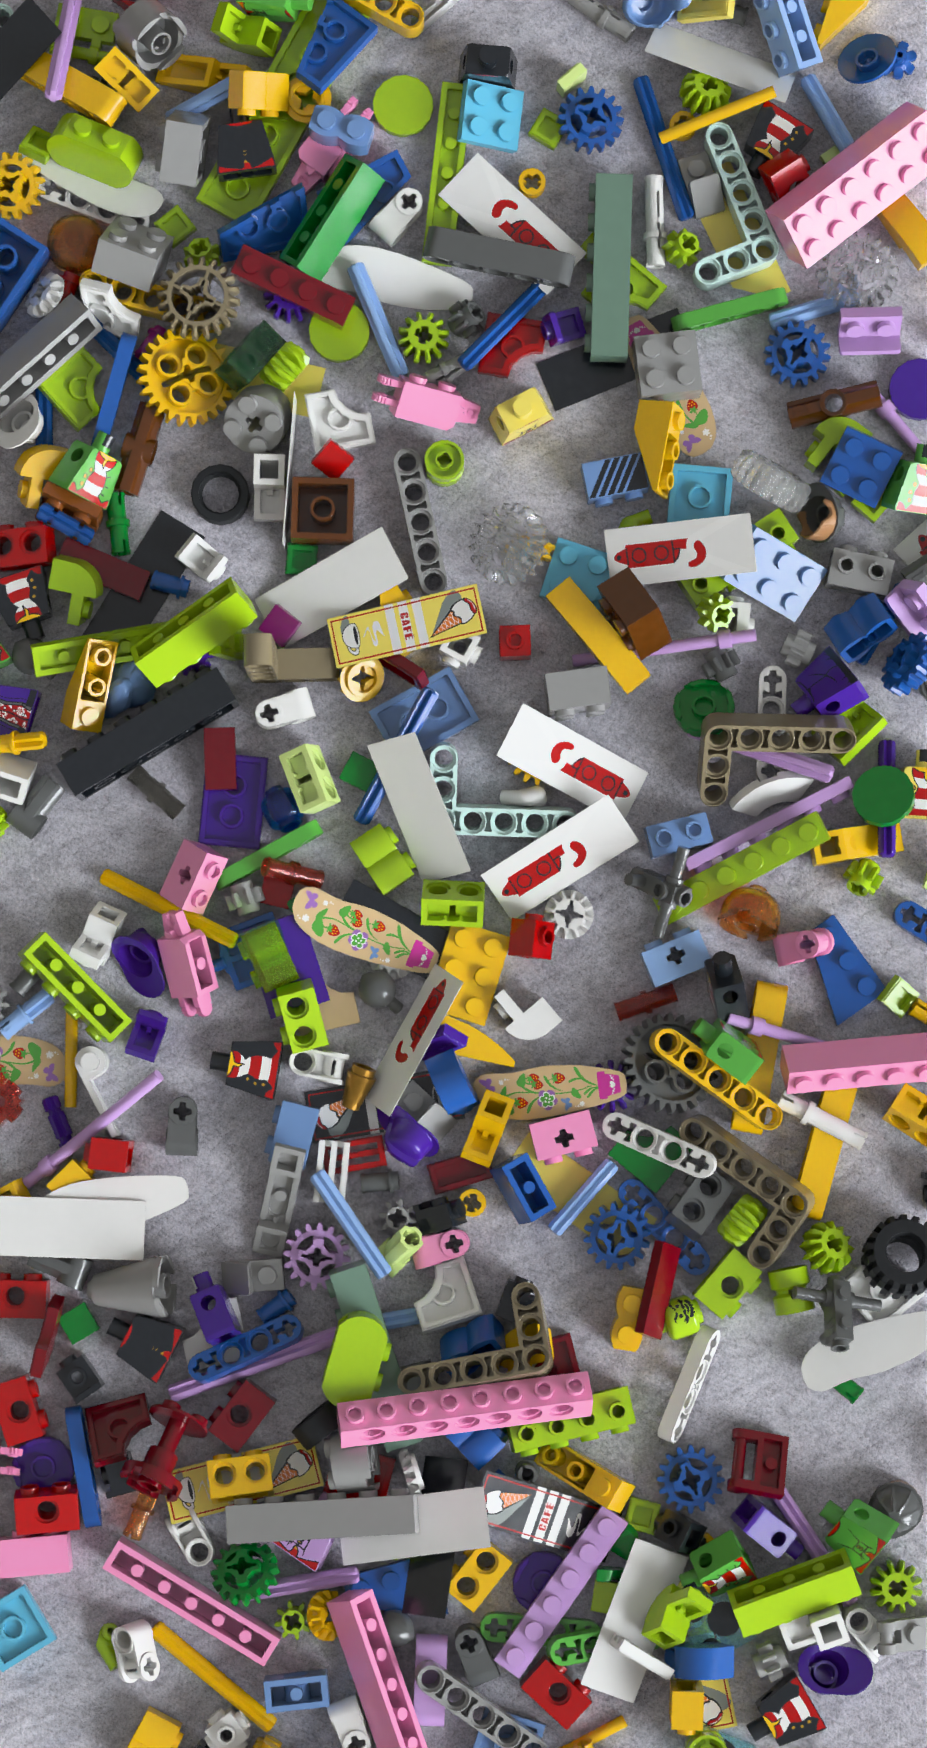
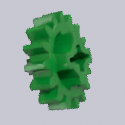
M244 1543L239 1546L230 1544L231 1549L229 1551L221 1548L219 1551L223 1557L222 1559L213 1560L217 1569L210 1571V1574L215 1580L212 1583L214 1588L219 1592L224 1601L229 1599L231 1604L236 1606L241 1600L244 1606L248 1607L251 1599H254L259 1604L261 1603V1594L271 1595L268 1587L269 1585L277 1586L278 1582L273 1575L279 1574L280 1569L276 1564L278 1559L274 1553H271L272 1551L267 1544L263 1546L260 1543ZM253 1556L259 1557L264 1562H260L259 1559H253ZM227 1582H230L231 1585H237L238 1589L229 1586Z

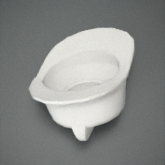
M29 394L0 420L1 447L13 449L22 444H33L42 432L44 417L33 394Z

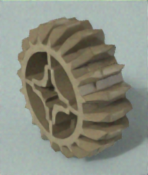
M202 256L199 258V265H194L192 257L187 258L188 266L185 268L181 262H177L178 272L175 273L168 269L166 274L171 280L161 279L160 286L166 290L157 292V298L164 300L157 304L159 311H166L162 315L163 322L172 321L169 326L172 332L181 327L180 336L182 338H185L188 332L192 331L193 341L198 340L200 332H203L205 340H209V331L213 329L215 334L220 336L222 332L219 325L222 324L224 327L230 328L231 322L226 317L236 318L238 315L237 311L231 307H238L241 303L240 299L233 297L240 293L238 286H231L236 281L234 275L225 277L228 272L226 266H222L216 271L218 263L214 259L210 262L209 266H206L205 257ZM200 277L195 285L188 286L182 284L190 278ZM212 280L217 282L224 292L223 303L218 302L215 297L209 294ZM203 292L205 301L203 303L200 301V304H194L193 296L196 294L198 297V293L202 294ZM175 294L181 296V299L188 303L185 318L174 308ZM203 312H217L207 320L194 321Z

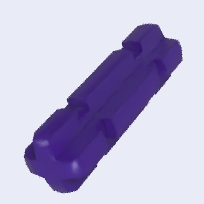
M52 1095L43 1099L42 1105L45 1112L49 1113L48 1120L56 1139L60 1140L59 1147L61 1148L72 1139L71 1134L73 1132L64 1110L61 1111L60 1109L62 1105L59 1097Z

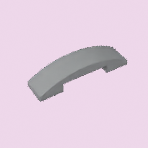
M275 1143L252 1252L273 1257L283 1256L302 1175L306 1149Z

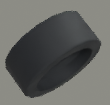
M218 464L208 466L199 472L192 484L191 497L193 506L201 518L211 524L226 525L234 523L244 515L249 506L250 492L248 483L241 472L232 466ZM218 477L228 478L233 481L239 492L236 505L229 511L222 513L210 510L205 505L202 496L206 484L213 478Z
M329 1400L325 1401L292 1430L294 1436L306 1450L316 1446L338 1428L337 1406L333 1405Z

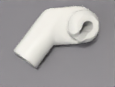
M531 786L520 790L503 789L500 793L502 805L542 807L548 799L546 790L540 786Z

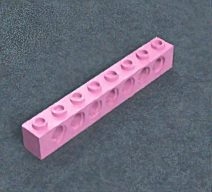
M588 1371L341 1402L337 1403L341 1448L587 1417L592 1414L593 1395Z

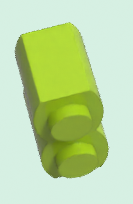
M379 823L349 844L382 894L386 896L415 876L412 869L416 865L407 851L401 854L395 846L399 839L391 827L383 828Z

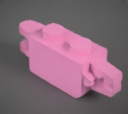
M352 96L340 111L344 115L351 114L357 107L359 100ZM366 108L360 116L370 120L374 111ZM308 136L298 149L300 166L291 181V186L294 187L302 183L306 196L320 182L325 184L344 154L348 153L339 146L319 144Z
M383 373L378 374V382L396 388L393 396L374 391L371 399L390 405L389 410L394 417L446 431L454 427L455 422L476 424L481 406L464 398L456 390V386L445 381H439L438 385L427 382L428 378L415 373H410L409 377L399 375V378Z
M170 910L162 914L165 936L157 939L171 998H178L184 1016L192 1017L195 1014L201 1017L209 1016L213 1008L209 992L219 988L206 935L200 929L190 928L183 910Z

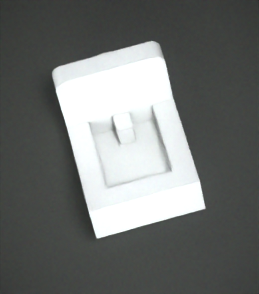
M192 533L174 556L200 579L208 583L212 582V580H217L226 569L225 564L228 561V558L218 553L195 533Z
M726 596L727 599L733 601L730 607L732 612H735L734 632L754 629L755 618H750L751 603H744V598Z

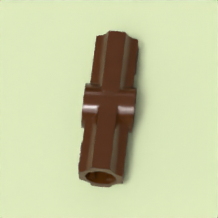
M877 380L842 389H829L822 394L786 403L792 429L821 423L833 417H845L883 407ZM832 398H839L843 403L842 407L836 412L826 409L828 401Z
M143 401L139 403L131 431L127 432L120 454L122 467L114 487L115 491L124 492L125 495L131 497H139L148 466L151 467L158 447L157 437L165 417L164 412L155 416L157 407L155 405L146 407L147 402Z

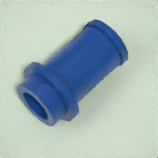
M155 570L150 589L176 595V599L180 597L186 598L191 580L185 579L186 576L184 575L180 578Z
M287 1288L283 1291L278 1290L277 1296L256 1309L263 1323L280 1317L288 1310H294L293 1306L297 1304V1301Z

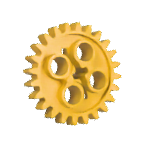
M181 327L176 330L175 336L168 329L164 333V338L158 334L153 339L154 344L149 342L145 347L147 353H142L139 357V360L144 364L139 365L136 371L144 376L139 377L136 384L145 385V388L139 395L149 396L150 400L145 406L155 405L157 407L155 416L160 415L162 412L166 414L165 423H168L174 417L176 418L177 427H180L187 420L189 427L192 428L196 424L197 419L202 425H205L208 422V416L214 420L219 415L217 410L223 411L227 407L224 401H229L233 397L227 391L236 386V383L228 380V378H231L236 373L235 370L227 369V366L232 362V358H222L221 355L225 352L226 348L223 347L217 350L215 348L216 338L207 342L202 333L197 341H193L192 331H189L188 335L182 338L180 336ZM189 352L195 353L199 357V364L192 363L189 360ZM160 362L168 363L172 368V374L162 371ZM202 368H210V372L198 373L190 381L188 378H184L171 386H162V383L178 379L181 374L188 376ZM200 381L208 382L211 386V392L202 390ZM176 390L182 393L184 402L176 401L172 396V391Z

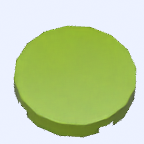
M408 75L394 76L384 81L376 90L373 99L374 116L378 125L390 135L397 137L416 135L422 132L430 123L433 114V98L428 87L418 78Z
M353 305L342 330L312 317L309 335L311 344L318 355L327 361L343 363L355 359L362 354L368 345L370 330L368 320L363 311Z

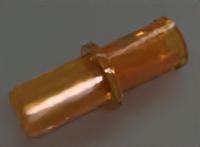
M139 1493L136 1502L131 1504L133 1510L123 1530V1535L129 1537V1534H131L130 1539L141 1541L149 1517L155 1513L153 1508L157 1499Z

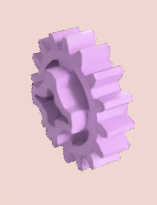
M318 1222L317 1229H312L311 1225L306 1223L305 1232L302 1233L297 1228L294 1230L297 1236L296 1240L292 1238L287 1239L286 1242L292 1248L283 1250V1255L290 1257V1260L284 1263V1267H293L294 1270L290 1274V1278L293 1279L299 1276L301 1278L299 1286L303 1287L306 1282H311V1289L315 1290L317 1283H322L324 1289H327L325 1280L330 1279L329 1273L320 1276L321 1270L328 1264H336L334 1268L342 1266L343 1262H350L351 1257L343 1255V1252L347 1251L350 1247L349 1244L341 1245L340 1241L344 1237L343 1233L336 1236L333 1235V1225L327 1230H323L322 1222ZM313 1236L311 1244L306 1248H298L304 1239ZM324 1237L330 1239L334 1243V1245L337 1248V1252L329 1250L326 1247V1245L324 1244ZM315 1248H320L321 1254L326 1255L325 1258L320 1259L318 1264L313 1263L312 1257H308V1253H314ZM296 1260L306 1263L310 1268L309 1275L300 1269Z

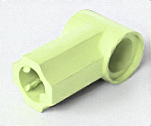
M404 1225L392 1238L388 1237L378 1247L391 1267V1272L388 1274L391 1278L411 1260L410 1257L424 1244L422 1233L415 1226L408 1227Z

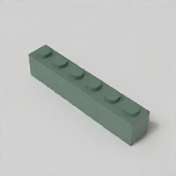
M596 173L595 183H589V201H594V213H588V232H594L593 243H587V262H593L592 273H587L586 292H592V304H586L585 322H591V334H585L584 352L590 353V362L627 363L633 174Z
M361 1259L329 1270L330 1279L325 1280L330 1298L336 1297L340 1307L335 1310L337 1320L353 1311L370 1312L382 1321L387 1331V1343H391L365 1260ZM393 1346L391 1347L388 1361L381 1362L378 1373L383 1374L379 1392L373 1391L371 1399L404 1395L397 1384L401 1371ZM422 1438L378 1443V1446L384 1444L388 1453L422 1442L423 1440Z

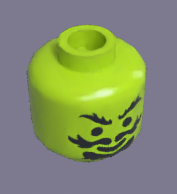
M687 1295L670 1299L669 1306L665 1312L663 1333L667 1332L672 1340H679L696 1334L700 1329V1324L704 1323L697 1300H691Z

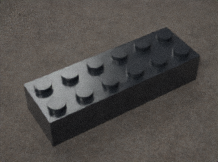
M207 667L193 676L195 681L186 686L183 683L174 686L166 692L168 697L160 702L154 699L144 704L140 708L141 713L131 718L127 715L113 724L115 729L107 734L101 731L86 740L88 745L82 749L77 750L74 747L60 756L62 761L56 765L73 794L79 800H85L239 707L240 705L217 667L213 670Z

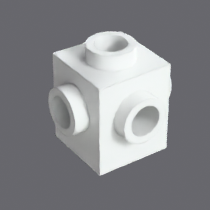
M477 635L439 644V654L443 656L441 661L454 669H458L459 666L466 669L469 662L475 664L483 650L479 646L481 637ZM457 643L465 645L466 650L463 653H457L454 650V646Z
M233 1706L225 1711L220 1708L207 1719L209 1723L204 1731L207 1734L204 1739L210 1748H245L248 1745L246 1739L249 1738L251 1732L249 1727L251 1724L240 1710L237 1712ZM225 1729L230 1730L232 1738L226 1740L221 1731Z

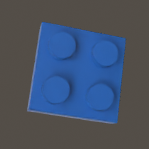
M847 425L819 482L875 509L903 451Z

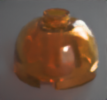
M72 213L61 217L52 225L47 236V247L50 251L52 263L63 272L66 270L81 277L83 272L92 268L98 240L104 233V229L95 219L85 214Z
M753 884L749 887L738 888L724 899L718 916V920L721 919L719 925L728 933L739 938L747 939L748 933L758 936L757 941H770L777 937L781 919L780 905L767 892L766 888L760 885Z

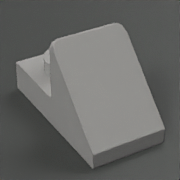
M704 151L677 160L694 210L695 219H702L725 211L719 174L713 172L707 152Z
M414 1080L406 1086L397 1103L420 1125L430 1131L438 1140V1143L458 1122L452 1115H448L446 1110Z
M283 1257L221 1262L223 1288L227 1294L251 1295L253 1292L284 1290L286 1288Z

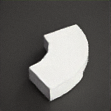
M82 277L79 288L83 304L104 324L103 328L118 338H121L123 332L138 336V342L141 314L129 310L119 302L114 294L112 284Z
M792 771L777 772L774 777L760 782L758 779L741 789L730 800L729 804L732 810L757 817L764 809L776 803L786 801L798 802L814 779Z

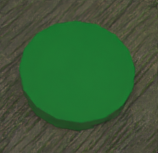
M699 679L691 681L674 698L673 713L676 723L684 732L694 737H700L702 721L707 715L715 712H735L732 693L715 680ZM714 729L710 734H720L724 729Z
M887 765L873 767L864 772L855 782L852 792L853 805L859 816L868 824L878 827L894 826L899 823L901 819L908 816L912 811L915 802L914 787L907 774L896 767Z

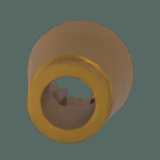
M353 1062L352 1067L347 1069L342 1106L359 1111L360 1106L377 1080L374 1077L375 1069Z

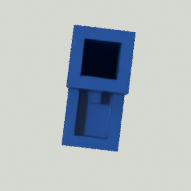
M453 1048L424 1061L436 1092L448 1115L455 1116L468 1113L473 1107L480 1104L477 1093L468 1081L461 1060Z
M684 1642L665 1650L664 1661L675 1670L673 1673L675 1678L685 1680L734 1678L733 1645L719 1642L696 1644Z

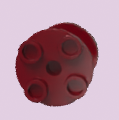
M164 1399L162 1404L152 1405L149 1410L152 1417L165 1426L157 1446L151 1445L143 1461H125L120 1477H128L126 1484L148 1497L158 1499L159 1494L166 1495V1502H175L183 1488L180 1481L171 1475L178 1461V1457L174 1454L182 1435L194 1438L206 1437L208 1433L206 1428L208 1420L199 1414H189L180 1410L181 1406L169 1399Z

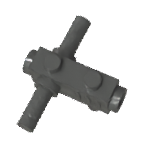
M678 846L670 874L664 876L651 869L637 866L630 873L626 874L624 878L627 886H632L659 900L658 905H660V909L652 935L664 938L672 909L675 910L677 905L682 908L687 907L693 898V889L683 885L684 879L682 875L690 849L684 846Z
M841 1275L829 1276L827 1284L821 1290L794 1286L792 1290L793 1299L813 1301L820 1304L824 1312L825 1332L820 1335L819 1340L821 1344L830 1347L833 1352H845L850 1349L849 1343L854 1340L853 1308L880 1312L882 1308V1301L879 1299L855 1296L851 1292L850 1281H845V1277Z

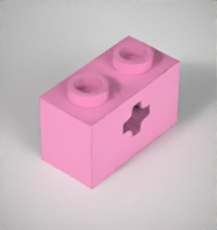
M184 839L159 895L182 910L203 915L228 858L205 844Z
M589 1109L528 1124L537 1161L544 1160L545 1165L563 1161L562 1155L574 1152L575 1158L592 1154V1147L598 1146ZM564 1129L567 1134L572 1133L573 1139L568 1140V1146L563 1147L560 1142H555V1137L560 1135L559 1130Z

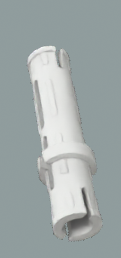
M658 174L646 175L644 177L646 232L643 233V241L646 242V268L662 269L666 267L665 250L661 249V246L667 241V232H664V177Z
M786 1090L783 1091L777 1103L781 1110L799 1118L801 1124L806 1125L808 1123L860 1151L865 1142L864 1139L868 1136V1132H864L816 1107L817 1103L813 1101L808 1103L793 1094H787Z

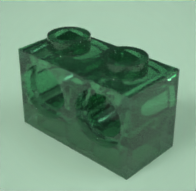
M263 320L247 333L214 372L235 392H238L255 378L286 341Z

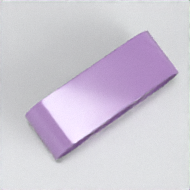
M416 1633L415 1669L420 1662L425 1660H433L447 1669L448 1635ZM435 1670L425 1671L421 1681L425 1684L434 1683L438 1677V1672ZM414 1680L413 1707L420 1726L444 1727L445 1707L425 1694L418 1687L416 1680Z

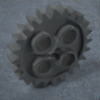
M672 1013L666 1014L664 1019L660 1014L652 1017V1021L649 1018L641 1022L642 1026L637 1025L632 1029L635 1035H629L625 1038L631 1046H625L621 1049V1052L627 1055L628 1058L621 1060L620 1064L628 1067L624 1074L625 1077H630L632 1080L627 1085V1089L634 1087L637 1089L634 1099L642 1096L645 1097V1108L655 1103L654 1108L657 1113L665 1107L668 1115L674 1113L676 1109L680 1114L687 1111V1106L693 1109L698 1106L697 1101L702 1102L707 1099L705 1094L707 1091L677 1069H671L670 1064L656 1055L649 1045V1039L655 1030L672 1028L701 1048L700 1039L690 1033L692 1026L696 1022L695 1020L684 1024V1015H680L674 1021ZM663 1034L660 1040L663 1043V1050L667 1051L672 1047L673 1040L669 1034ZM691 1052L692 1059L688 1060L685 1057L684 1064L686 1067L693 1069L697 1065L698 1059ZM645 1054H647V1056L653 1058V1060L647 1059V1058L645 1057ZM648 1067H651L655 1070L657 1075L656 1080H653L648 1076ZM712 1072L709 1076V1081L717 1079L718 1075ZM677 1076L684 1080V1089L679 1088L677 1085Z

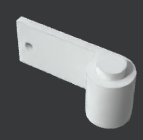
M88 1046L82 1048L77 1053L75 1066L96 1109L101 1115L108 1108L93 1080L107 1071L110 1060L108 1054L103 1049ZM114 1121L101 1130L104 1136L107 1135V1131H109L112 1138L121 1135Z

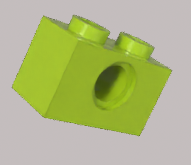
M731 1246L692 1294L722 1320L726 1315L731 1318L741 1307L742 1304L739 1300L746 1291L752 1294L760 1285L762 1280L759 1276L763 1272L753 1267L745 1256ZM733 1276L738 1282L737 1289L730 1294L724 1293L721 1288L723 1279Z

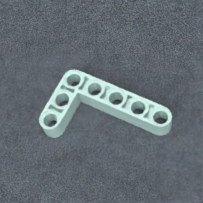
M716 122L709 126L703 145L714 173L719 174L722 193L742 243L698 261L692 279L695 286L703 291L713 290L770 267L776 260L779 252L777 239L733 131L729 125L723 122ZM714 134H721L726 139V143L715 145L710 137ZM732 162L736 165L737 171L731 174L723 170L722 164ZM744 190L748 194L749 199L743 202L738 201L733 196V192ZM747 218H755L759 221L760 228L756 230L747 228L745 220ZM766 246L771 250L772 256L762 258L757 254L756 248ZM731 257H738L742 260L743 267L733 269L729 266L727 260ZM703 268H709L715 273V278L704 280L701 278L699 271Z
M445 741L437 743L431 749L430 770L435 782L445 780L452 786L450 793L441 795L451 817L456 835L540 838L557 827V820L561 816L568 815L573 817L577 814L576 811L569 807L456 803L457 749L454 745ZM445 749L450 751L453 755L452 761L445 765L438 763L435 759V754L439 750ZM470 812L478 813L482 818L481 823L475 827L468 826L464 822L466 814ZM501 813L509 814L513 819L511 825L506 828L497 826L495 823L497 815ZM532 814H537L544 821L541 827L532 829L527 826L526 819Z

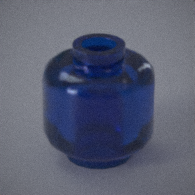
M276 785L265 792L266 796L260 803V809L270 828L287 833L295 830L303 823L302 819L305 813H300L290 787L282 788L281 785Z

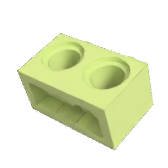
M303 744L278 756L300 813L315 814L341 802L319 745Z

